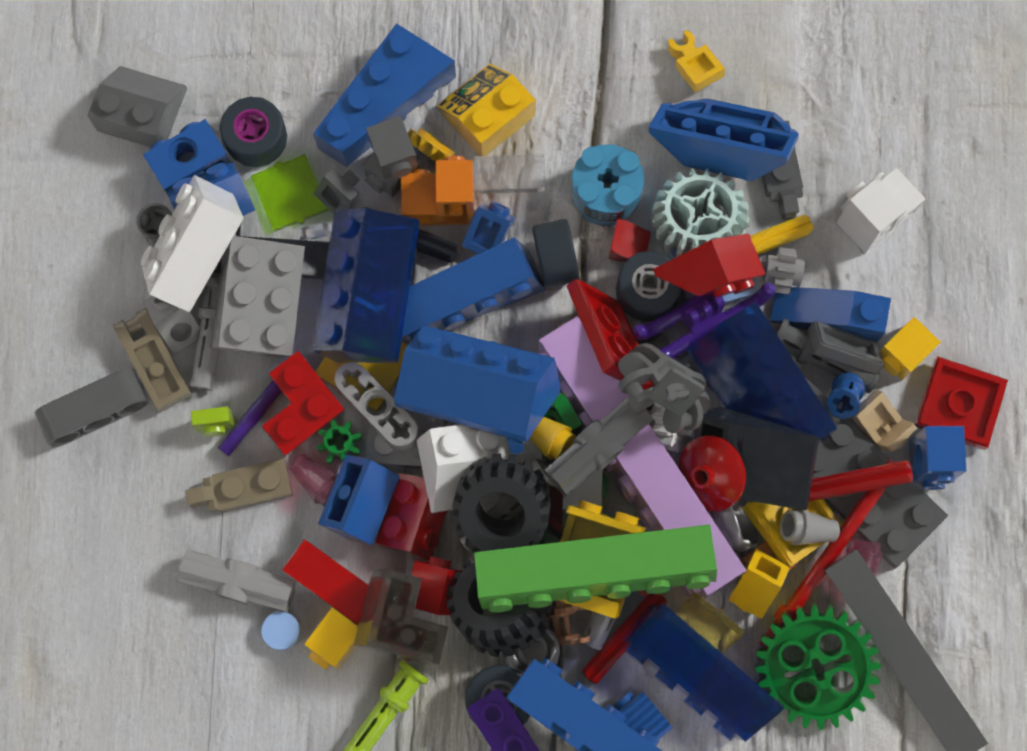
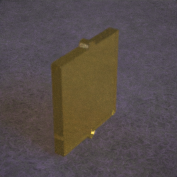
M695 591L664 622L665 625L681 636L687 645H692L712 662L745 633L742 628L726 617L721 609H716Z

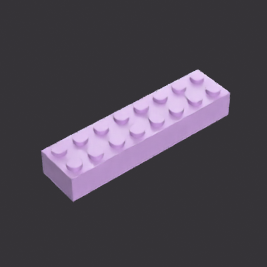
M578 316L539 339L537 354L555 358L561 388L559 394L564 392L582 422V431L595 420L601 421L613 408L615 409L629 396L628 393L621 392L618 387L619 380L602 372ZM648 424L623 446L624 450L604 470L607 473L613 471L620 483L616 487L627 504L633 502L640 512V515L637 516L639 518L638 522L641 526L646 527L645 532L710 524L717 565L716 582H710L708 587L702 589H687L686 585L681 586L689 599L695 597L701 603L738 579L746 569Z

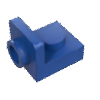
M491 201L489 205L484 203L478 206L461 246L479 254L503 243L510 227L514 225L516 217L509 214L510 209L494 201Z

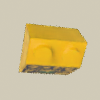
M489 63L440 102L436 108L481 158H484L535 116L536 99L513 74Z

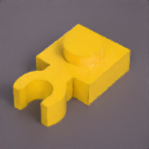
M686 30L683 32L685 45H677L672 38L668 40V52L677 59L676 69L694 92L707 87L725 76V68L706 44L699 48L695 47V37L690 31Z

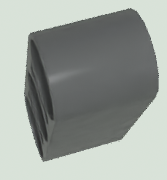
M127 368L114 372L39 407L35 411V415L48 446L53 448L68 444L143 409L148 404V400L134 369Z

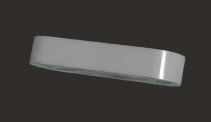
M346 363L337 370L335 384L340 395L391 448L397 451H407L417 444L416 440L419 438V431L415 420L403 408L395 406L394 398L363 366L357 363ZM350 375L352 378H355L359 375V384L365 391L362 396L352 385L345 388L347 385L345 381L346 376ZM374 398H381L387 402L386 411L378 416H373L366 411L368 402ZM392 416L394 422L400 428L404 429L409 426V437L407 439L401 436L394 439L396 436L394 428L388 422Z

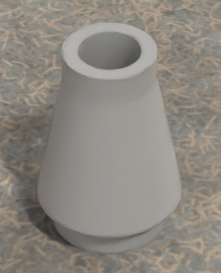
M794 508L783 514L780 522V533L782 538L789 541L792 545L835 542L839 537L840 526L836 520L827 519L807 510Z

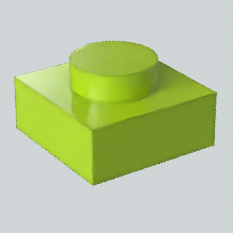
M228 406L191 411L192 426L198 433L203 432V436L224 435L226 433L225 429L235 427L234 414Z

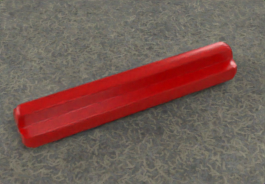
M905 460L813 478L809 502L910 483L913 481L911 464Z
M649 594L603 645L602 649L582 669L581 673L592 684H597L665 608L667 600L661 594Z

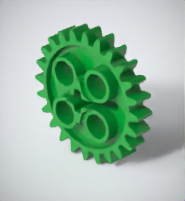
M812 603L810 614H805L800 605L796 606L797 617L793 619L789 614L783 612V626L775 622L770 623L774 636L765 634L761 636V641L768 646V649L760 648L756 650V656L764 659L765 662L756 664L755 671L766 674V676L758 680L757 685L763 688L770 687L764 695V700L767 702L777 699L778 702L775 705L774 712L778 714L785 709L789 710V723L793 722L797 716L802 717V724L805 729L808 727L811 719L817 721L819 730H823L826 719H830L835 728H838V716L844 715L852 722L854 720L851 711L853 707L863 712L866 710L861 700L862 697L875 698L874 692L868 685L880 684V678L872 674L871 671L880 669L881 662L869 658L879 652L877 645H865L872 637L870 631L858 634L861 621L857 619L848 624V612L846 610H843L838 617L833 616V608L830 604L827 606L824 614L819 613L816 603ZM826 634H834L840 638L841 643L836 650L826 651L820 647V639ZM789 645H797L802 648L804 655L801 660L790 662L783 657L782 652ZM846 654L851 656L849 661L829 663ZM818 658L821 664H825L823 666V673L817 674L815 669H809L812 667L813 659ZM805 670L791 678L784 676L789 671ZM838 671H846L853 676V680L850 685L840 688L832 683V676ZM801 682H809L815 686L816 691L809 698H801L796 695L794 689Z

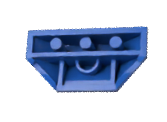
M709 98L684 101L675 105L672 103L661 104L649 126V133L683 166L703 171L708 168L709 172L717 174L722 172L725 176L747 181H754L786 164L799 139V133L791 129L775 112Z

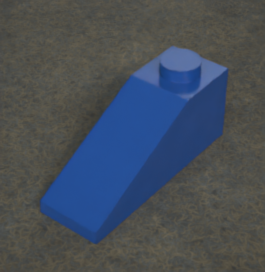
M792 287L789 294L775 292L769 322L780 324L785 318L789 320V325L792 327L808 330L813 321H818L875 340L877 343L886 332L891 298L854 290Z

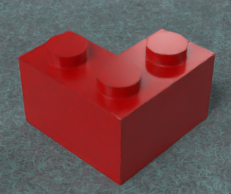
M299 350L268 373L271 380L290 404L262 425V428L286 457L330 423L331 420L343 413L345 409Z

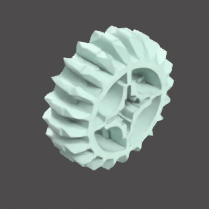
M692 168L689 171V177L686 178L678 172L675 176V182L667 180L664 183V189L658 190L656 194V202L652 205L651 213L654 216L652 217V227L657 229L656 238L658 241H665L664 248L667 252L677 247L676 256L678 257L712 239L745 234L746 231L744 229L749 224V217L746 215L748 214L749 205L748 202H743V190L734 191L736 185L734 180L724 183L722 172L714 178L710 177L708 168L703 172V175H697L696 171ZM714 201L723 207L728 217L722 215L723 211L714 206ZM672 214L678 216V220L687 226L686 231L677 225Z

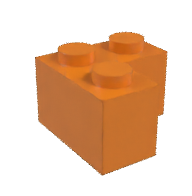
M448 156L444 160H436V173H431L426 169H414L410 174L401 178V216L403 222L412 226L471 224L475 215L473 160H466L462 156Z

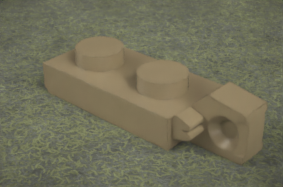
M285 458L213 474L212 477L203 478L204 486L185 490L187 504L191 508L208 505L210 512L220 511L221 513L293 496Z

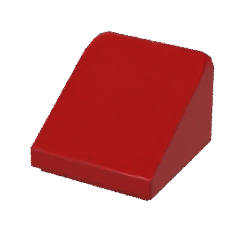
M617 218L608 259L626 262L633 255L639 252H646L651 231Z

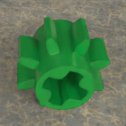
M333 419L331 420L332 427L327 432L324 430L318 431L319 435L324 439V443L319 444L316 448L320 453L329 452L326 459L329 465L335 459L343 462L346 454L361 455L358 448L355 447V443L360 442L363 438L360 433L351 435L350 432L353 425L350 421L342 427L338 426ZM342 436L345 441L344 449L337 450L334 445L336 443L335 437Z

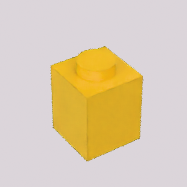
M913 317L879 351L884 364L883 368L892 376L898 375L904 380L941 341L918 319Z
M756 549L745 566L746 571L737 579L728 601L737 605L744 612L751 613L762 619L782 588L790 567Z
M332 607L304 644L312 650L308 658L325 670H327L330 664L339 670L365 635V632Z

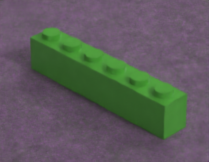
M710 524L474 552L478 598L481 607L496 613L509 611L514 605L528 604L532 608H542L551 605L552 601L565 599L569 603H583L591 600V596L607 595L608 598L619 599L629 596L633 591L646 590L649 594H661L668 592L670 587L686 585L687 589H702L708 587L710 582H716L717 565Z

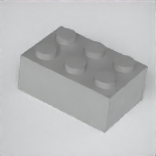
M233 236L221 259L211 349L281 358L293 355L305 246Z

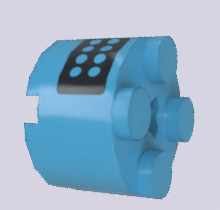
M613 144L591 146L583 151L582 156L576 161L572 173L571 199L574 207L583 215L584 219L600 226L616 225L617 218L625 219L637 210L644 186L643 168L639 163V157L633 151ZM603 183H610L611 188H604Z

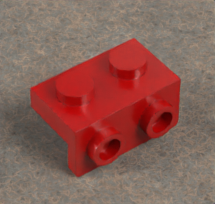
M399 473V480L384 515L375 543L382 547L410 553L429 561L430 556H433L434 550L439 543V534L448 511L431 513L424 478Z

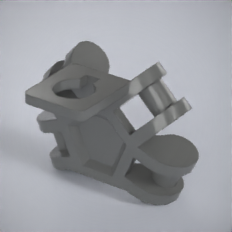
M647 343L639 344L620 359L618 367L625 377L618 383V387L622 393H628L631 399L629 405L633 412L642 411L656 402L665 407L663 425L667 432L679 433L683 429L691 431L700 427L703 414L708 412L711 407L710 397L705 392L706 381L702 374L692 371L662 353L655 346ZM651 380L654 387L643 390L641 385Z

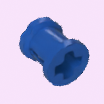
M850 372L842 373L833 380L832 391L828 395L826 404L833 416L846 419L854 417L859 412L860 399L864 395L865 384L856 374ZM850 383H853L852 390L849 389ZM840 402L843 403L841 409L839 408V403H840Z

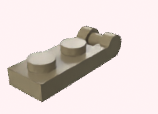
M146 308L136 312V317L127 322L121 320L113 324L115 332L159 412L192 396ZM144 329L147 335L134 341L132 335Z

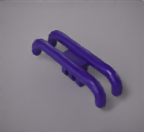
M769 282L764 283L753 295L725 312H722L725 305L723 297L715 299L713 293L703 296L695 295L645 325L638 324L634 326L632 334L638 341L647 340L683 320L690 332L659 349L662 353L673 359L761 307L774 295L775 286Z

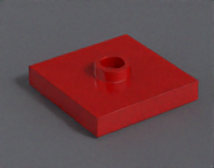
M937 356L933 362L915 426L923 429L925 426H964L965 444L986 450L991 441L1008 380Z

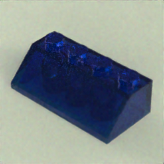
M368 208L335 210L312 347L313 352L337 363H391L399 361L419 220Z
M756 302L724 320L688 348V351L724 408L820 436L819 443L828 439L837 430L834 422Z
M649 604L621 639L628 645L625 652L633 660L642 666L645 662L649 663L658 671L654 677L662 685L671 691L675 687L687 696L683 702L700 716L704 712L716 721L712 727L730 742L734 737L737 740L746 742L784 709V706L665 604Z

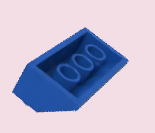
M423 325L405 349L394 404L396 407L527 443L561 392L556 361L553 357Z

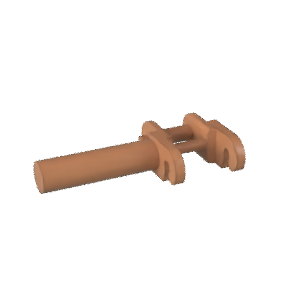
M559 600L555 601L556 608L551 609L552 613L547 614L546 617L552 618L554 632L559 645H573L591 641L590 636L580 637L579 633H572L568 615H572L575 611L584 608ZM560 617H563L566 634H563Z

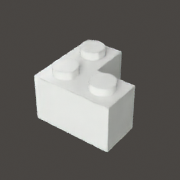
M896 167L888 175L881 172L867 185L862 181L854 187L847 195L849 199L841 205L840 209L843 212L836 223L866 254L917 212L926 199Z

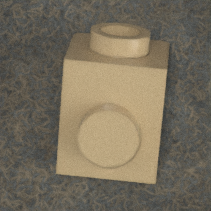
M874 390L861 403L859 412L852 417L860 430L879 449L888 452L903 447L908 442L909 436L917 429L913 422L902 419L885 394L878 390Z

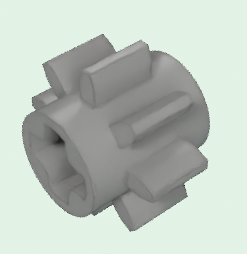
M779 247L776 256L769 254L767 256L763 281L771 282L775 286V292L789 294L792 286H801L805 260L797 259L795 249Z

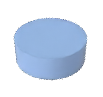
M279 611L270 614L264 620L261 634L265 643L271 648L287 650L298 642L301 628L298 620L293 615Z

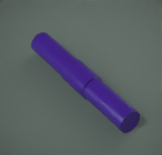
M273 381L270 382L257 400L252 403L240 418V421L218 446V449L227 456L233 453L280 395L281 391Z

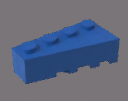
M396 23L313 133L317 148L347 168L371 148L366 128L401 116L402 121H404L407 114L418 105L426 103L434 96L433 93L444 84L448 85L456 78L455 60Z
M513 237L384 298L383 302L398 339L410 344L423 325L441 330H452L469 320L547 289L544 286L531 252Z
M545 657L541 663L536 659H532L505 697L578 751H662L657 747L659 743L657 738L641 727L637 732L624 723L627 717L610 704L604 709L592 700L595 693L577 680L573 686L560 677L563 670Z

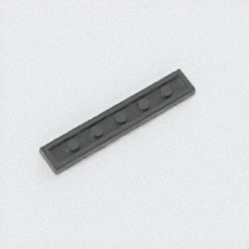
M854 549L825 568V572L857 619L861 621L865 631H870L872 635L871 640L877 645L878 650L946 751H978L989 744L858 550Z

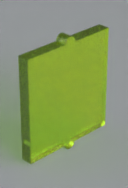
M305 154L284 163L277 161L274 164L275 166L251 175L274 232L296 223L303 225L306 219L329 211L313 194L318 183Z

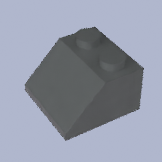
M120 66L99 84L87 116L98 132L151 147L160 140H168L186 94L187 86Z

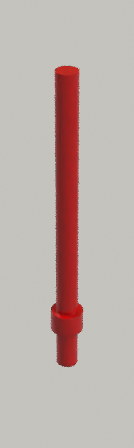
M888 459L885 464H890V463H895V462L892 461V460H890V459ZM887 487L865 491L841 525L838 539L835 542H829L786 605L781 604L773 615L775 623L780 626L784 625L783 612L789 614L792 619L797 617L796 606L800 605L803 608L826 575L824 569L836 561ZM769 628L765 635L774 636V633ZM760 640L758 644L768 649V646Z

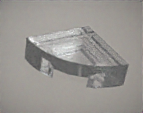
M322 222L301 228L300 240L351 243L352 232L331 223Z

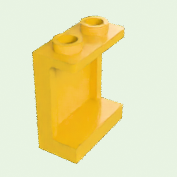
M580 500L578 506L568 505L566 513L569 514L560 542L641 533L646 531V527L637 525L638 517L618 511L615 518L601 514L602 506ZM607 595L591 596V600L583 603H569L567 599L559 601L611 618H617L621 615L626 597L611 599Z

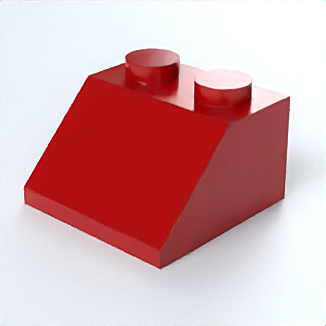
M749 233L712 239L653 269L655 276L697 296L713 293L715 299L732 292L738 294L749 290L755 286L753 280L765 275Z

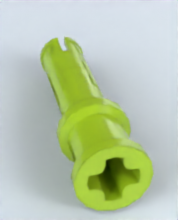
M401 660L399 663L400 669L387 687L382 686L379 690L381 699L342 751H371L399 711L403 713L409 709L410 705L408 702L421 684H427L429 679L410 664Z

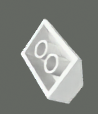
M454 425L429 429L416 440L431 513L454 509L452 504L460 478L464 477L465 471L470 465L476 467L477 461L483 457H486L488 462H490L493 454L501 453L502 459H509V455L512 453L509 451L505 436L465 425ZM530 440L527 443L523 442L524 451L522 453L513 454L518 456L517 462L523 464L525 459L531 463L537 458L542 460V452ZM496 492L486 495L480 500V504L498 503L507 493Z

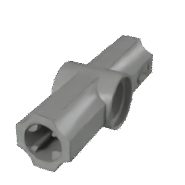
M189 550L186 551L181 560L177 581L180 583L216 592L215 595L243 604L252 602L284 612H288L292 603L297 582L293 579L258 570L259 567L230 558H227L225 561Z

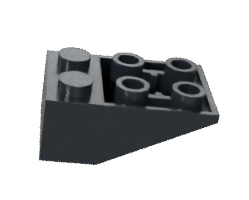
M723 407L708 410V412L703 414L702 423L694 431L693 440L702 436H717L729 442L737 450L742 458L746 472V484L739 500L801 510L808 508L820 436ZM703 471V475H704L705 479L707 480V475H706V473Z

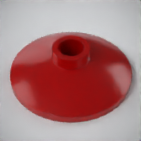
M702 436L687 444L681 453L678 468L705 509L708 511H721L733 506L742 496L746 484L744 463L737 450L729 442L717 436ZM703 471H704V472L706 473V475H707V480L705 479V477H704V475H703Z

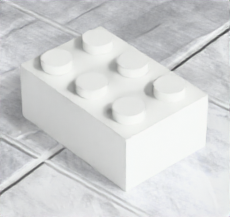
M196 175L193 176L189 184L184 183L176 197L177 207L171 216L167 214L164 217L158 230L160 237L154 247L149 246L141 259V266H143L144 279L146 280L149 294L189 313L244 219L232 193Z

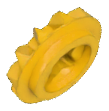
M410 128L408 131L412 145L435 162L455 154L447 145L422 128H419L418 131Z

